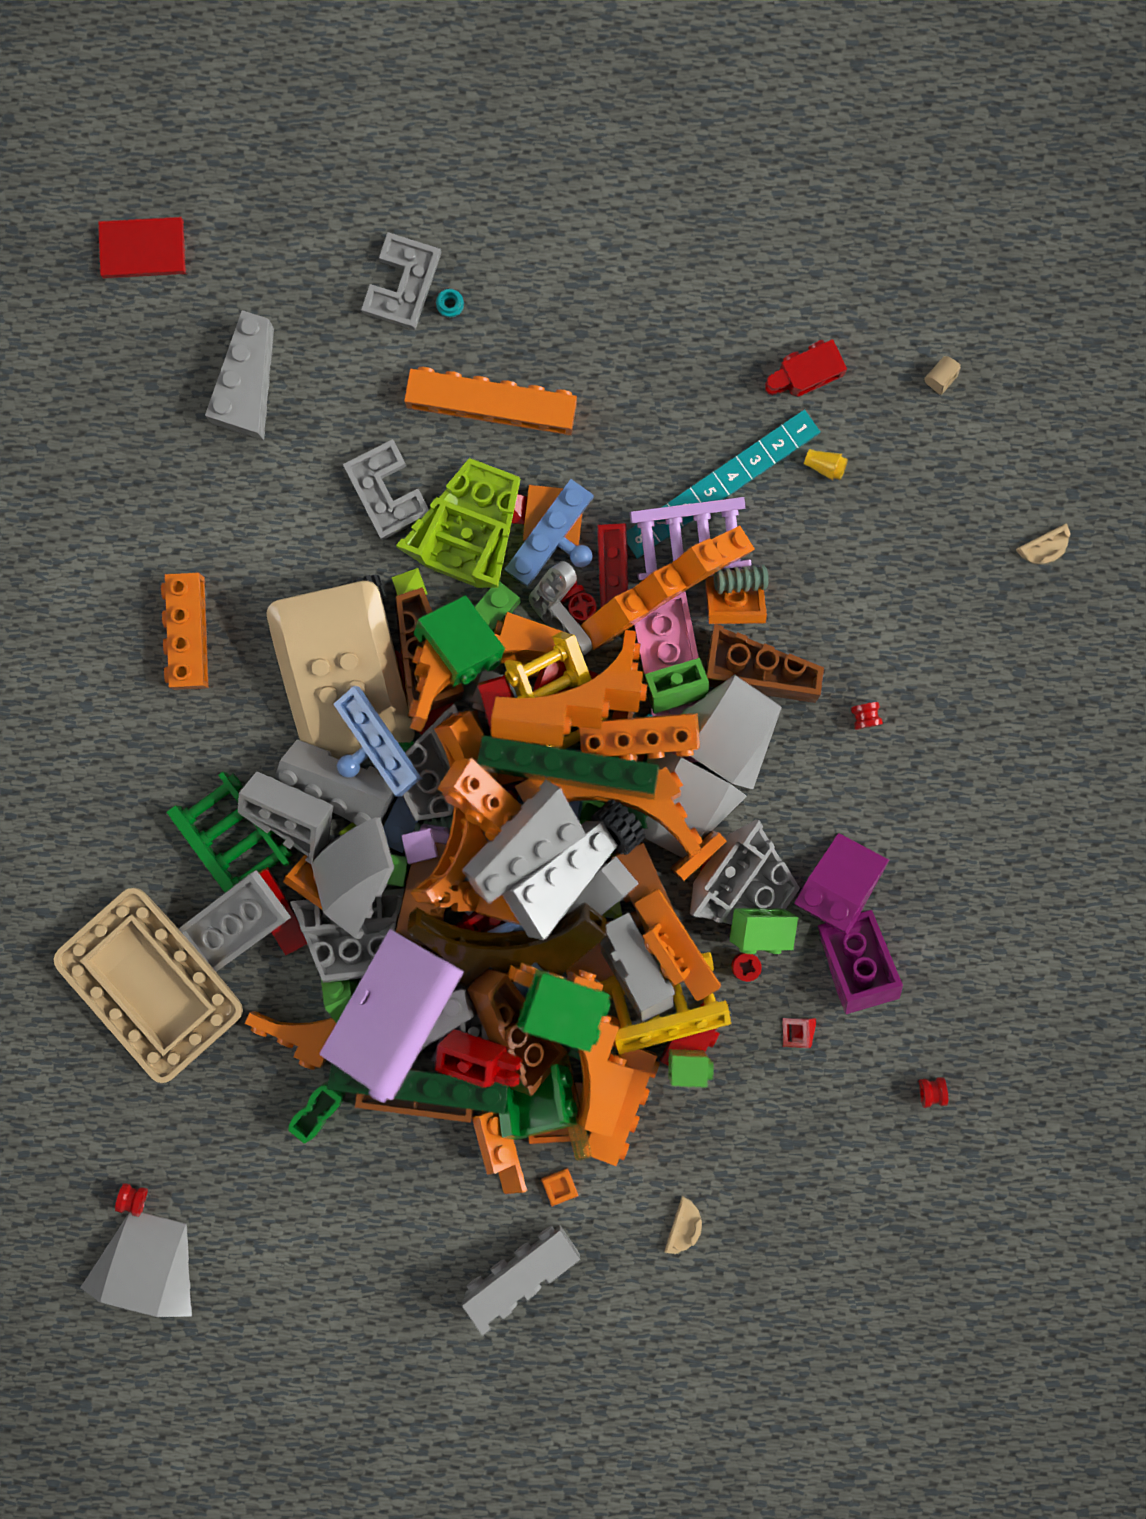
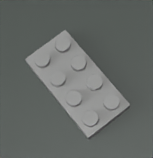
M256 870L181 926L179 930L217 972L291 918V916Z

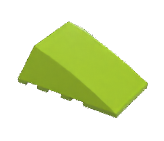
M469 458L446 485L447 489L439 498L436 497L429 505L430 509L421 520L418 519L411 527L412 531L405 539L402 538L396 547L434 571L477 588H498L521 480L520 477Z

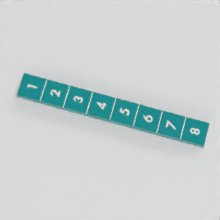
M804 409L661 508L724 500L812 440L821 431ZM693 515L682 517L681 529L694 520ZM665 519L654 520L655 526H652L654 547L670 537L669 524L666 525ZM637 524L627 531V546L636 559L644 555L641 528H638Z

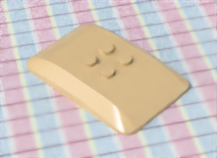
M358 581L274 601L268 607L267 620L300 741L330 751L332 757L337 759L344 755H353L362 747L334 706V703L353 686L361 688L397 742H411L413 740L415 730L410 728L412 718L408 717L406 693L380 591L373 582Z
M129 888L123 891L59 948L54 956V965L60 974L146 1073L159 1083H166L175 1078L240 1019L243 1012L239 999L210 964L150 897L138 888Z

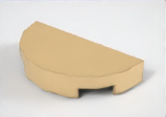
M1067 523L1017 548L1016 551L1023 559L1034 564L1043 565L1054 562L1064 554L1068 546L1070 531Z
M681 1196L667 1240L665 1253L677 1254L680 1251L687 1250L690 1246L696 1244L701 1234L702 1220L699 1210L691 1200Z

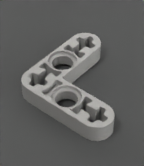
M561 561L550 568L530 593L529 602L547 626L574 634L584 656L592 650V642L560 602L576 583L577 577L572 566L565 561Z

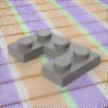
M388 232L379 260L382 263L404 269L397 292L370 284L361 309L362 313L416 330L441 256V249Z
M393 439L343 464L381 540L412 526L418 519L421 520L429 510L419 489L394 501L392 500L382 478L406 467Z

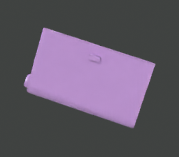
M390 929L322 1048L320 1055L370 1088L369 1094L382 1102H385L386 1098L393 1100L464 971L436 957Z

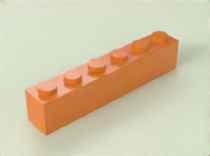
M418 367V370L410 369L404 401L408 409L566 435L572 434L577 396L572 395L570 391H544L543 387L537 385H529L528 388L519 387L515 382L503 380L500 383L489 382L490 380L483 376H473V379L465 378L460 373L447 371L445 374L434 373V370L428 367Z

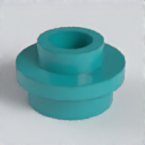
M454 289L443 290L436 299L437 310L445 317L451 318L459 315L464 307L462 295ZM449 299L455 301V305L452 308L445 306V302Z

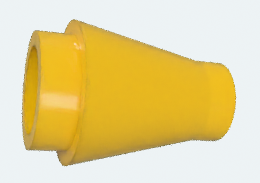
M809 449L804 465L809 466L832 481L834 478L841 480L848 459L842 457L840 453Z

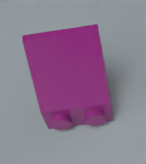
M838 833L809 876L794 904L803 911L848 935L890 860Z
M872 910L860 913L848 935L827 923L818 925V931L835 989L845 1014L900 999L903 984Z

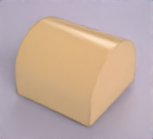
M943 356L924 378L925 383L939 395H942L958 377L961 365L954 359Z

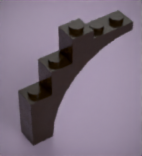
M585 902L569 914L563 916L545 940L528 937L525 930L494 933L478 932L456 927L432 917L418 907L409 914L407 930L413 939L424 943L432 949L436 956L444 958L445 961L464 971L458 982L465 987H468L489 967L494 971L508 975L511 965L520 968L521 963L532 966L537 962L543 971L562 975L607 936L606 918Z

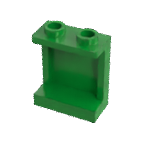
M466 595L419 618L414 631V635L420 643L426 639L450 670L452 673L450 683L453 687L460 683L467 684L474 680L479 673L485 670L490 672L501 664L505 647Z
M536 969L517 1027L524 1032L590 1052L592 1046H595L599 1040V1025L602 1017H605L609 1011L610 1000L608 999L610 994L603 990L587 987Z
M558 1064L551 1065V1073L532 1096L512 1090L509 1086L505 1114L499 1113L502 1138L518 1140L577 1125L576 1116L578 1108L572 1095L573 1077L568 1067Z

